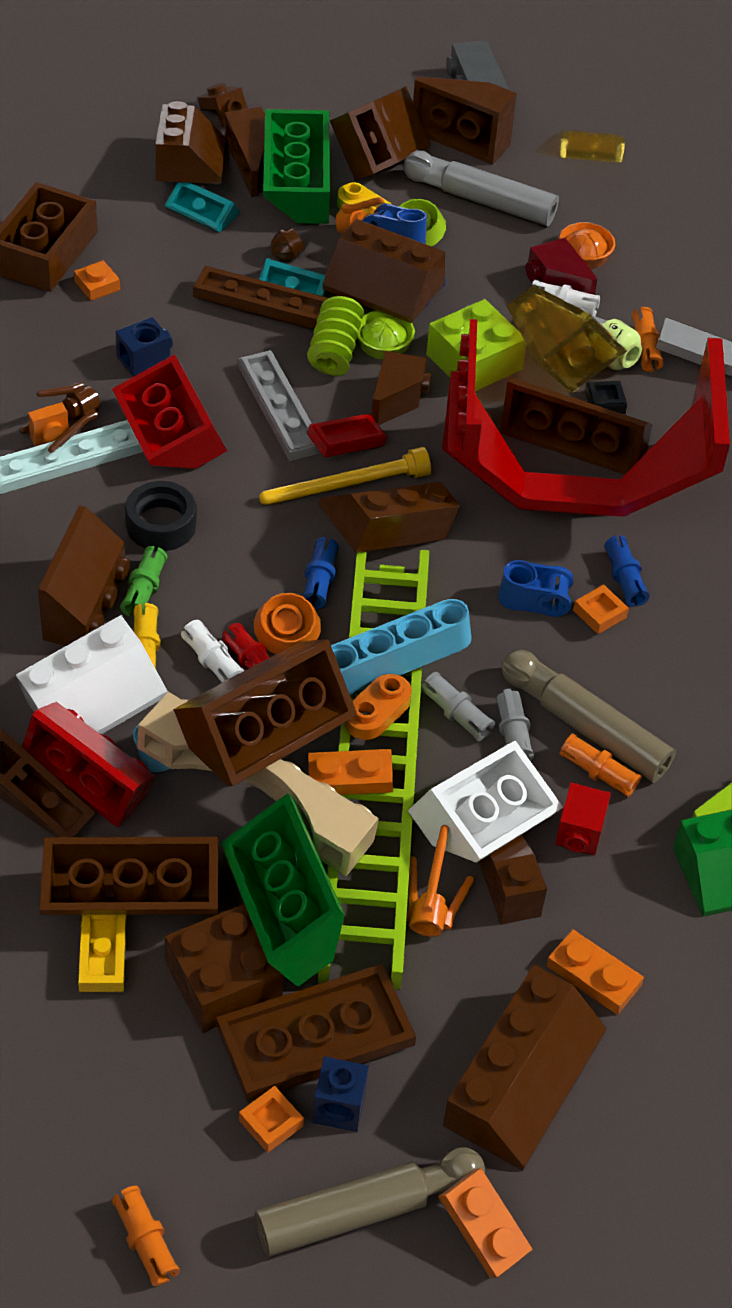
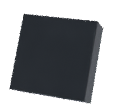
M621 381L586 382L585 394L588 403L626 414L627 402Z

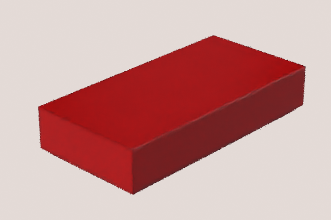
M370 413L310 424L307 435L324 458L382 447L387 439V435Z

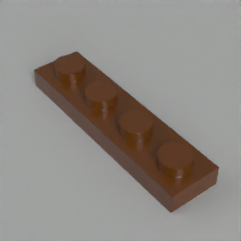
M206 265L193 285V297L312 329L317 324L322 303L328 299L327 297Z

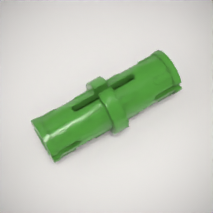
M155 546L145 548L138 569L132 571L129 577L130 587L120 605L121 611L129 617L134 606L142 604V614L144 615L145 603H148L150 596L157 592L160 582L158 577L168 558L166 552L159 547L154 558L151 556Z

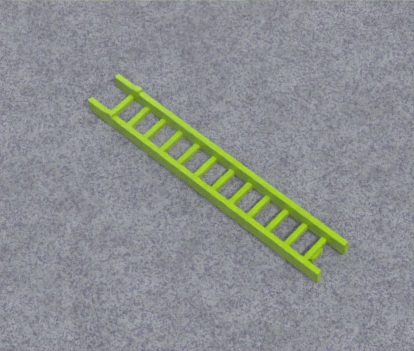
M420 550L418 574L404 573L405 567L380 565L379 571L366 570V552L357 553L349 638L373 629L360 627L361 612L408 615L426 608L429 550ZM364 583L417 587L416 602L363 598ZM422 667L402 674L411 676L410 685L412 692L408 709V724L392 723L380 735L407 738L405 756L392 755V769L404 770L403 789L393 788V792L341 795L346 799L402 803L401 823L378 821L375 834L377 836L400 837L399 857L364 854L353 867V869L398 872L396 893L337 888L338 871L328 865L327 872L339 903L395 908L394 929L342 925L339 940L391 944L393 948L390 981L395 990H401L413 820L408 810L414 805ZM362 691L350 695L351 700L353 701ZM345 723L341 724L339 751H349L350 734L345 728ZM330 964L318 972V983L329 981Z

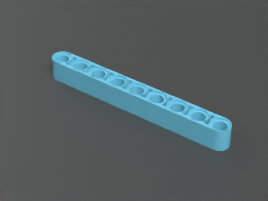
M458 599L443 600L331 645L349 694L353 695L363 691L381 675H402L468 647L472 639L469 610L467 605ZM138 725L133 732L136 748L138 745ZM137 748L140 761L148 767L150 772H162L170 769Z

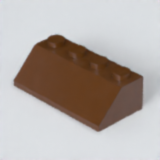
M509 377L500 428L501 434L624 475L646 454L653 427L652 424Z
M329 639L298 642L173 709L188 748L227 786L238 784L357 716Z
M44 837L40 915L218 914V837Z
M534 964L447 1100L443 1122L445 1128L522 1171L525 1169L606 1033L607 1028L574 985Z

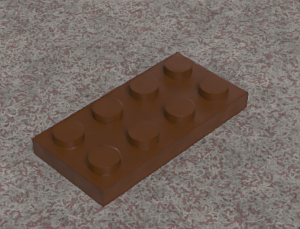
M383 964L216 1017V1027L247 1102L257 1099L273 1086L281 1091L319 1078L324 1056L361 1064L415 1046L416 1043L415 1032Z

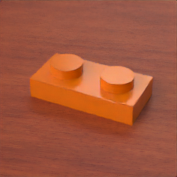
M391 749L308 753L309 776L318 782L330 785L340 795L393 792Z
M574 929L548 957L546 967L616 1015L621 1012L640 989L644 980V976Z
M482 1168L473 1169L438 1196L490 1278L499 1277L533 1250Z

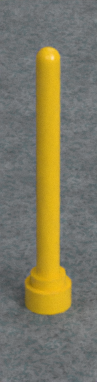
M419 447L408 450V454L403 455L402 459L263 491L259 495V501L263 505H271L404 473L407 476L413 475L414 478L423 477L431 474V463L426 448Z

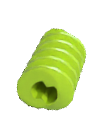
M335 296L328 298L322 303L317 324L313 331L314 335L307 352L309 363L317 371L330 376L347 374L349 363L352 359V352L356 345L355 341L359 335L358 330L362 324L361 319L364 316V310L357 301L348 297Z

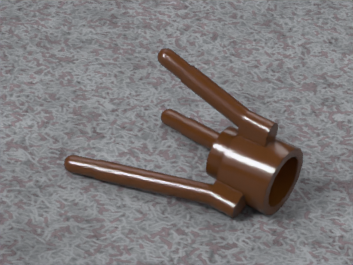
M80 381L70 386L37 391L36 395L38 397L67 394L62 403L68 411V417L70 419H78L76 423L49 446V453H54L88 422L98 418L97 412L100 409V399L91 386H84L83 382ZM29 424L21 427L19 432L21 434L29 432Z

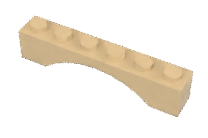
M167 692L138 724L137 748L170 769L212 771L188 748L173 710L189 700L180 699ZM280 759L243 780L261 789L276 801L289 793L295 801L320 860L345 876L350 873L374 842L378 817L373 815L367 807L355 804L341 796L330 785L318 782L306 775L292 762Z

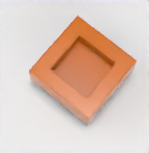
M104 260L74 271V282L90 301L121 290L120 279Z
M62 402L28 412L30 439L35 447L55 441L69 429L68 411Z
M604 584L575 600L573 611L597 634L626 619L629 610Z
M275 1086L239 1111V1122L267 1153L304 1126V1117Z

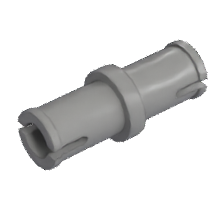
M433 672L426 678L425 681L430 685L422 684L421 692L426 694L444 710V716L448 720H456L477 741H482L490 734V731L486 728L493 729L495 721L488 718L471 703V696L464 691L459 692L439 672Z

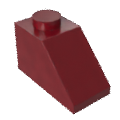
M566 238L530 247L529 259L525 269L527 277L531 282L539 280L540 282L561 287L566 284L572 286L573 290L595 295L598 278Z

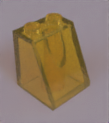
M536 285L531 286L507 305L535 362L570 393H573L627 352L625 346L591 314Z

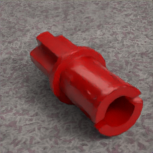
M234 623L228 627L236 636L234 638L226 630L223 632V642L238 656V663L242 668L249 669L270 658L266 654L267 651L264 644L256 642L242 624Z

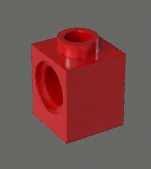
M571 782L560 819L555 845L565 847L572 852L595 855L611 793Z

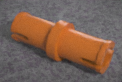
M640 307L642 319H640L638 309L632 312L631 317L635 330L641 337V366L646 372H654L653 360H655L657 370H660L664 364L660 350L655 348L660 332L655 328L653 310L648 307Z
M574 733L567 738L559 753V756L565 757L589 772L588 777L592 780L597 781L600 779L624 794L627 798L632 795L642 778V775L636 774L612 759V753L609 751H599L578 738Z
M139 1186L127 1187L121 1190L124 1199H121L119 1194H115L111 1199L129 1234L126 1237L127 1244L131 1250L137 1251L149 1275L151 1285L159 1286L170 1281L167 1274L170 1273L175 1278L180 1273V1268L176 1265L162 1237L165 1230L160 1221H154Z

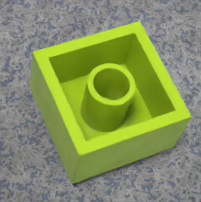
M486 299L429 323L426 355L450 377L451 371H457L458 361L465 359V356H459L461 334H468L470 319H477L475 391L523 370L527 338Z

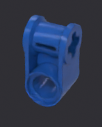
M384 203L376 208L374 214H370L363 219L364 222L426 244L427 215L421 210L407 209Z
M514 560L504 567L498 591V600L504 607L511 610L541 613L551 617L563 616L571 609V599L568 596V591L573 585V575L571 571L561 566H547L523 560ZM556 577H559L558 585H555ZM552 598H555L554 606L551 605Z

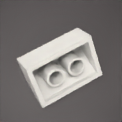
M122 615L16 674L25 699L34 712L38 708L57 701L64 708L77 712L84 720V723L99 734L107 732L157 703L168 692L141 641Z
M513 741L430 789L408 812L432 846L436 847L441 826L447 825L449 831L445 851L477 863L556 814L564 807L518 743Z

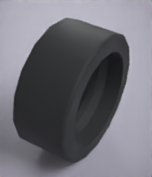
M168 481L148 482L137 487L127 497L125 505V524L128 535L137 545L143 548L155 546L154 551H157L158 547L164 551L174 550L188 543L195 534L197 524V505L193 495L185 487ZM157 507L171 508L183 515L179 520L165 525L151 524L139 517L143 512Z

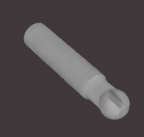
M416 150L410 153L404 161V172L414 182H424L441 188L443 192L547 227L550 226L555 217L559 203V196L456 161L448 162L433 157L425 151Z

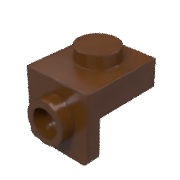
M225 83L212 85L207 88L208 93L197 97L200 109L217 111L222 127L225 126V112L248 109L242 88L226 87Z

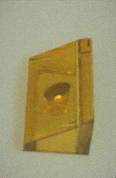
M564 129L560 131V156L563 158L622 162L625 139L621 134Z

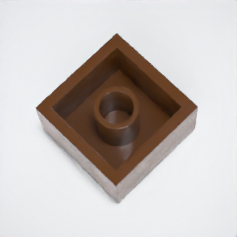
M245 904L165 935L166 965L202 1033L216 1028V1017L283 996L284 975L268 963Z

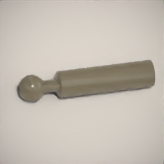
M515 650L504 658L501 668L504 679L510 685L523 689L539 700L541 707L604 750L612 753L614 757L652 783L659 781L667 772L676 756V749L565 674H557L545 666L532 652Z
M456 1147L447 1152L440 1163L420 1169L411 1161L255 1210V1222L262 1247L267 1257L424 1208L427 1206L428 1196L446 1191L473 1169L482 1168L485 1173L483 1159L470 1148Z

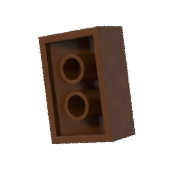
M180 101L162 104L156 138V181L221 184L226 137L195 106L187 105Z
M356 219L338 239L323 281V290L354 299L359 304L412 323L445 283V251Z
M442 482L323 497L318 502L319 506L355 553L444 540L460 508V504Z
M78 506L38 588L42 638L44 641L64 646L104 625L105 611L107 608H113L117 597V585L119 581L126 580L130 567V560L125 558V542L85 506Z

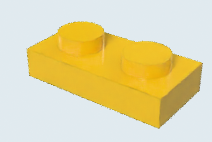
M82 915L79 992H124L126 915Z

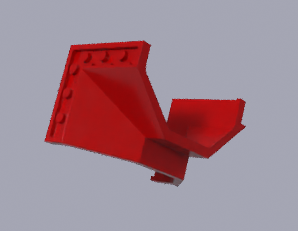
M470 319L468 334H461L459 356H465V359H460L457 371H451L442 450L515 507L528 510L625 517L723 472L730 447L723 339L707 338L691 408L621 479L524 472L475 394L477 319Z

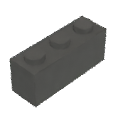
M487 40L452 44L451 56L447 57L446 60L449 76L452 75L453 79L490 82L509 90Z

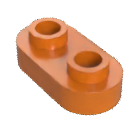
M385 674L376 678L352 701L357 716L345 722V728L348 733L361 740H370L380 736L408 709L412 692L410 683L402 676L396 674ZM367 712L370 713V715H363L361 713Z

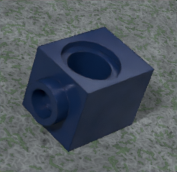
M153 317L115 331L117 358L133 377L170 357V348L173 346L172 337L166 328H162Z
M324 1056L314 1097L312 1123L354 1132L358 1131L366 1094L369 1065Z

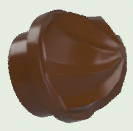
M292 227L285 231L283 229L278 230L270 245L272 255L281 261L296 260L299 258L298 254L305 250L300 237Z

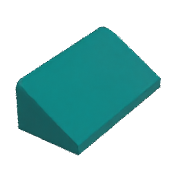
M177 182L164 205L165 208L219 233L240 212L234 202L189 182Z
M266 258L259 280L326 297L329 293L323 290V281L326 275Z

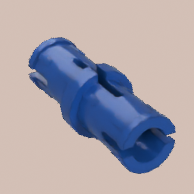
M613 536L604 544V549L613 566L611 571L612 577L615 582L620 584L626 604L634 607L632 599L634 597L636 606H641L648 601L650 596L641 578V565L638 560L633 558L626 537L619 536L620 546L617 536Z
M326 537L316 540L312 561L307 564L305 570L307 582L302 596L310 603H312L314 596L317 597L315 609H321L325 606L328 586L333 583L336 571L333 565L339 546L332 538L329 540L327 550L324 549Z

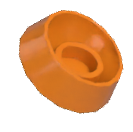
M578 222L568 225L561 230L558 237L559 239L566 238L590 269L598 268L605 264L616 246L615 238L607 229L590 222Z
M280 593L271 597L258 609L254 618V633L258 641L263 643L266 649L274 654H278L298 642L318 640L321 632L320 618L315 608L303 596L295 593Z

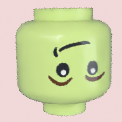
M610 319L603 324L597 325L592 331L591 354L612 370L629 368L637 362L641 355V337L636 330L621 320Z

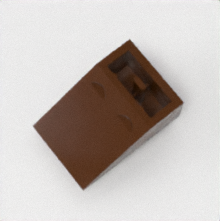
M407 86L329 120L355 181L406 159L410 153L416 150L422 151L431 146Z

